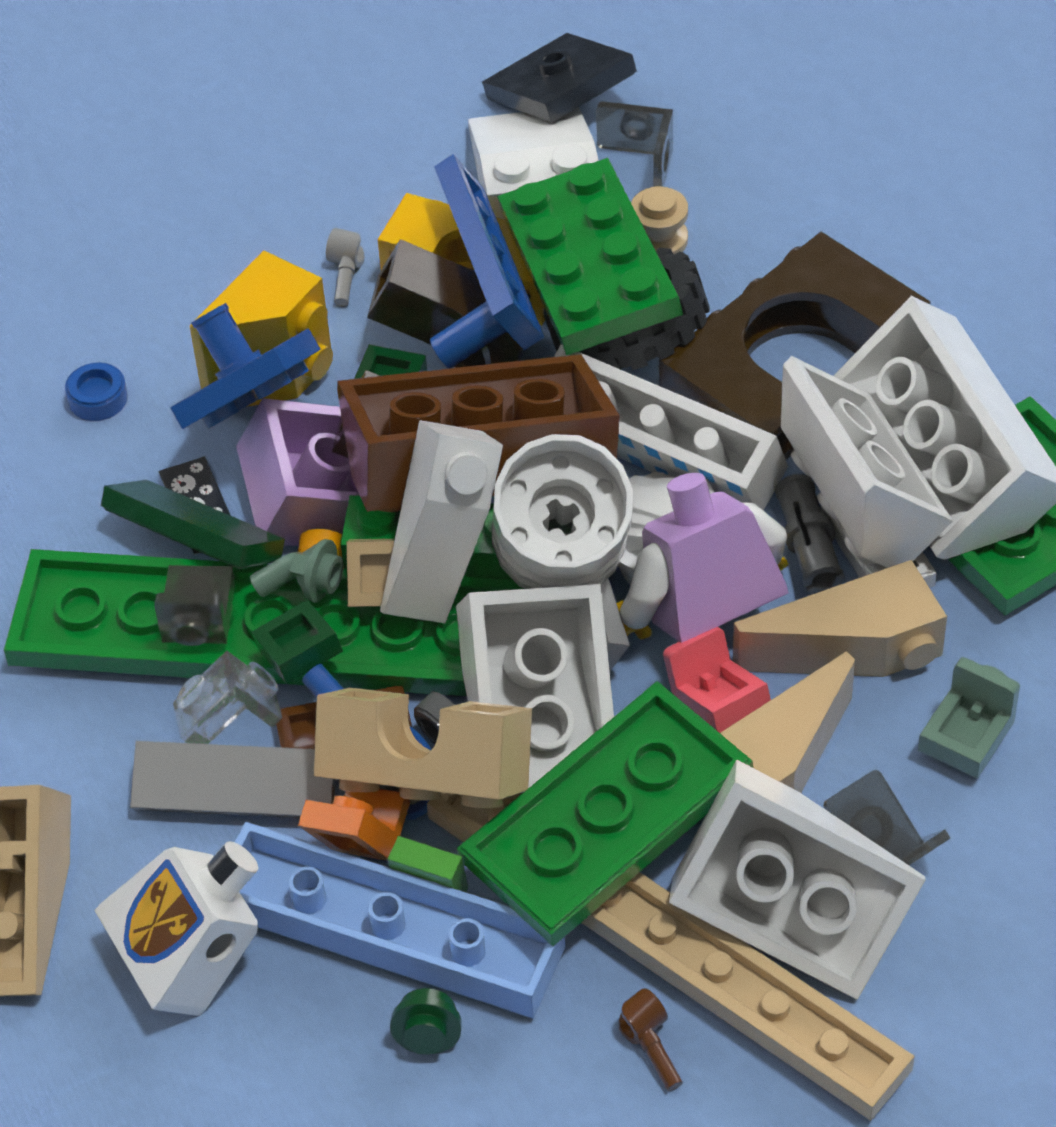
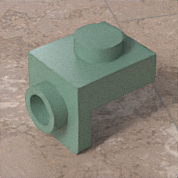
M961 657L953 669L951 689L920 733L918 750L978 779L1015 722L1020 691L1019 683L1008 678L995 667L980 665L968 658Z

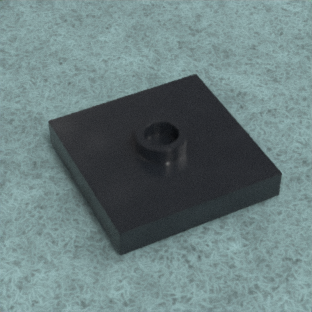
M565 33L482 81L487 99L552 123L634 75L637 69L631 53Z

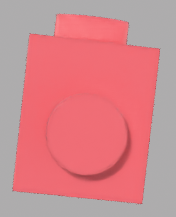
M719 627L713 628L683 643L679 641L667 647L663 652L672 694L719 733L771 700L766 682L730 660L725 633Z

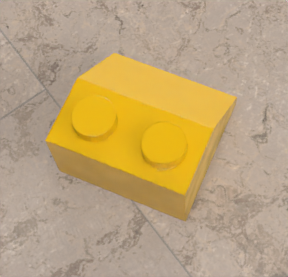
M264 250L196 318L198 319L227 303L229 312L251 350L255 352L259 349L261 355L309 328L321 349L303 360L309 371L264 397V399L284 401L298 398L314 380H320L327 373L333 361L327 319L328 311L325 303L322 278ZM190 324L189 328L200 387L203 389L218 380L215 374L220 372V369L197 329ZM258 399L246 407L259 405L262 399Z

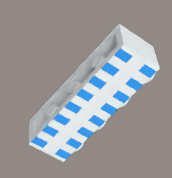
M560 345L554 357L566 356L562 345ZM575 352V353L570 354V355H579V354H582V353H580V352ZM582 354L620 415L618 458L650 472H660L675 478L688 473H701L708 479L714 492H724L741 503H755L764 511L777 484L788 468L776 435Z

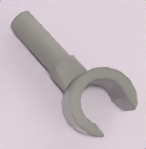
M334 228L328 237L325 254L327 261L339 264L334 303L337 306L345 307L349 304L352 276L355 268L362 266L365 255L363 248L360 246V234Z

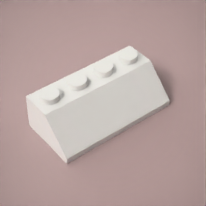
M911 296L834 374V377L871 395L952 518L953 522L929 545L936 557L945 560L1025 533L1056 504V466L955 316Z

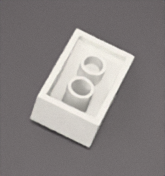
M579 107L552 123L524 112L468 119L478 180L484 188L497 218L504 219L497 196L516 190L524 184L539 182L568 172L581 164L599 161L594 139Z
M601 584L468 593L456 605L462 673L468 702L532 708L528 788L614 717Z
M736 760L672 877L669 903L858 1000L923 886L925 876L800 792Z

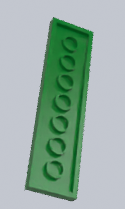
M31 549L7 635L4 654L8 666L286 684L261 654L251 632L307 599L297 579L292 580L269 595L261 597L253 587L250 575L269 564L237 569L224 562L213 560ZM343 569L337 589L332 594L326 593L319 602H310L335 631L343 649V652L322 665L343 688L377 690L402 686L404 692L430 694L432 691H435L442 695L467 696L462 673L456 605L468 593L524 588L518 586L513 579L463 576L445 623L383 614L380 611L381 606L348 607L347 569ZM307 673L288 684L304 685L302 679Z

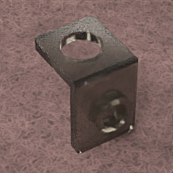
M599 102L596 109L597 146L602 149L653 154V187H664L673 153V109Z
M873 770L826 799L823 803L825 810L907 865H911L951 838L946 829L920 837L879 770Z

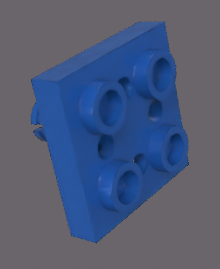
M227 303L191 322L215 360L220 372L215 374L218 378L217 381L170 407L181 428L184 429L202 419L207 429L258 399L260 400L308 372L309 369L303 360L321 350L309 328L261 355L259 349L255 352L251 350L229 312Z

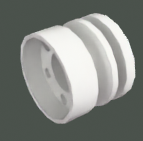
M548 435L526 443L506 460L495 483L492 545L501 568L518 586L524 589L602 584L615 572L626 549L633 510V489L624 466L606 447L580 435ZM555 518L561 526L571 522V534L565 536L559 528L549 532V520Z

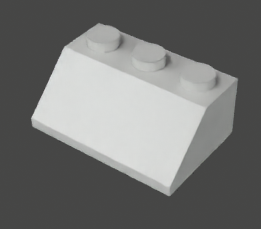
M793 356L783 364L781 429L794 448V451L791 453L793 461L806 475L813 478L821 491L817 495L819 503L826 512L841 523L846 531L845 545L858 560L868 566L877 563L889 568L909 560L913 562L953 522L935 492L870 394Z

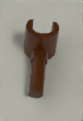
M643 988L623 1003L622 1013L619 1018V1030L629 1042L636 1045L640 1044L643 1052L647 1053L667 1091H672L680 1087L683 1081L661 1044L660 1038L654 1032L668 1020V1015L656 995L649 989Z

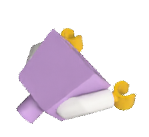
M688 473L680 475L667 484L673 511L645 525L642 530L643 550L638 555L629 592L625 600L616 604L627 636L635 632L640 640L649 638L652 633L648 624L652 619L653 624L683 643L789 593L787 584L780 572L789 564L783 556L787 540L786 530L755 503H741L724 492L710 494L706 477L703 474Z

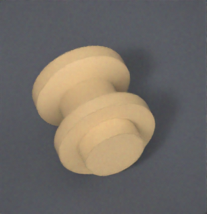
M662 186L650 187L637 193L633 197L631 204L655 251L658 248L672 249L673 254L679 251L683 252L688 244V230L684 224L688 218V202L680 192Z

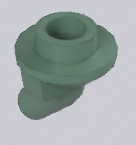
M324 539L303 553L292 552L282 556L250 575V580L257 593L261 597H265L292 580L297 579L305 598L310 602L316 603L326 593L332 594L337 589L343 573V558L337 555L336 544L332 540Z

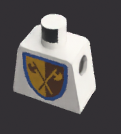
M228 841L214 856L178 847L166 849L101 902L94 910L152 1010L200 1016L207 1009L256 935L258 921L239 891L254 876L259 867L251 853L241 845Z

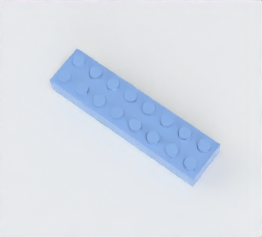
M245 822L235 843L251 853L259 869L239 892L257 919L258 928L534 1019L564 952L565 937L553 947L509 906Z

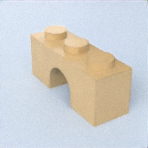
M346 688L317 695L314 776L339 779V789L349 792H376L380 790V785L400 787V797L405 799L436 800L441 798V792L462 795L461 804L464 806L498 808L503 806V798L528 789L532 708L472 701L440 709L438 739L433 749L429 750L422 746L411 732L408 722L409 694Z

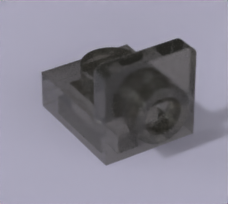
M169 565L165 591L156 595L154 605L162 643H180L187 646H196L203 643L227 644L235 589L233 566Z

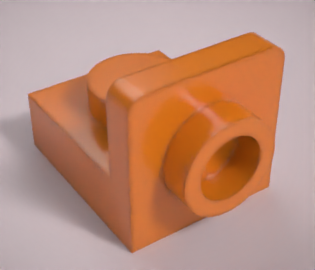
M384 789L376 792L345 791L344 796H335L332 804L306 800L298 826L332 850L388 861V856L395 841L401 835L410 800L400 797V792Z

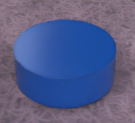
M96 362L83 365L74 370L65 383V392L70 410L77 417L84 420L101 421L117 415L127 403L128 393L124 375L117 367L108 363Z

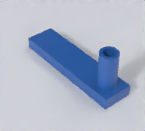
M452 154L434 166L486 302L430 338L433 350L448 369L455 367L506 332L523 350L528 349L544 338L486 192L459 159Z

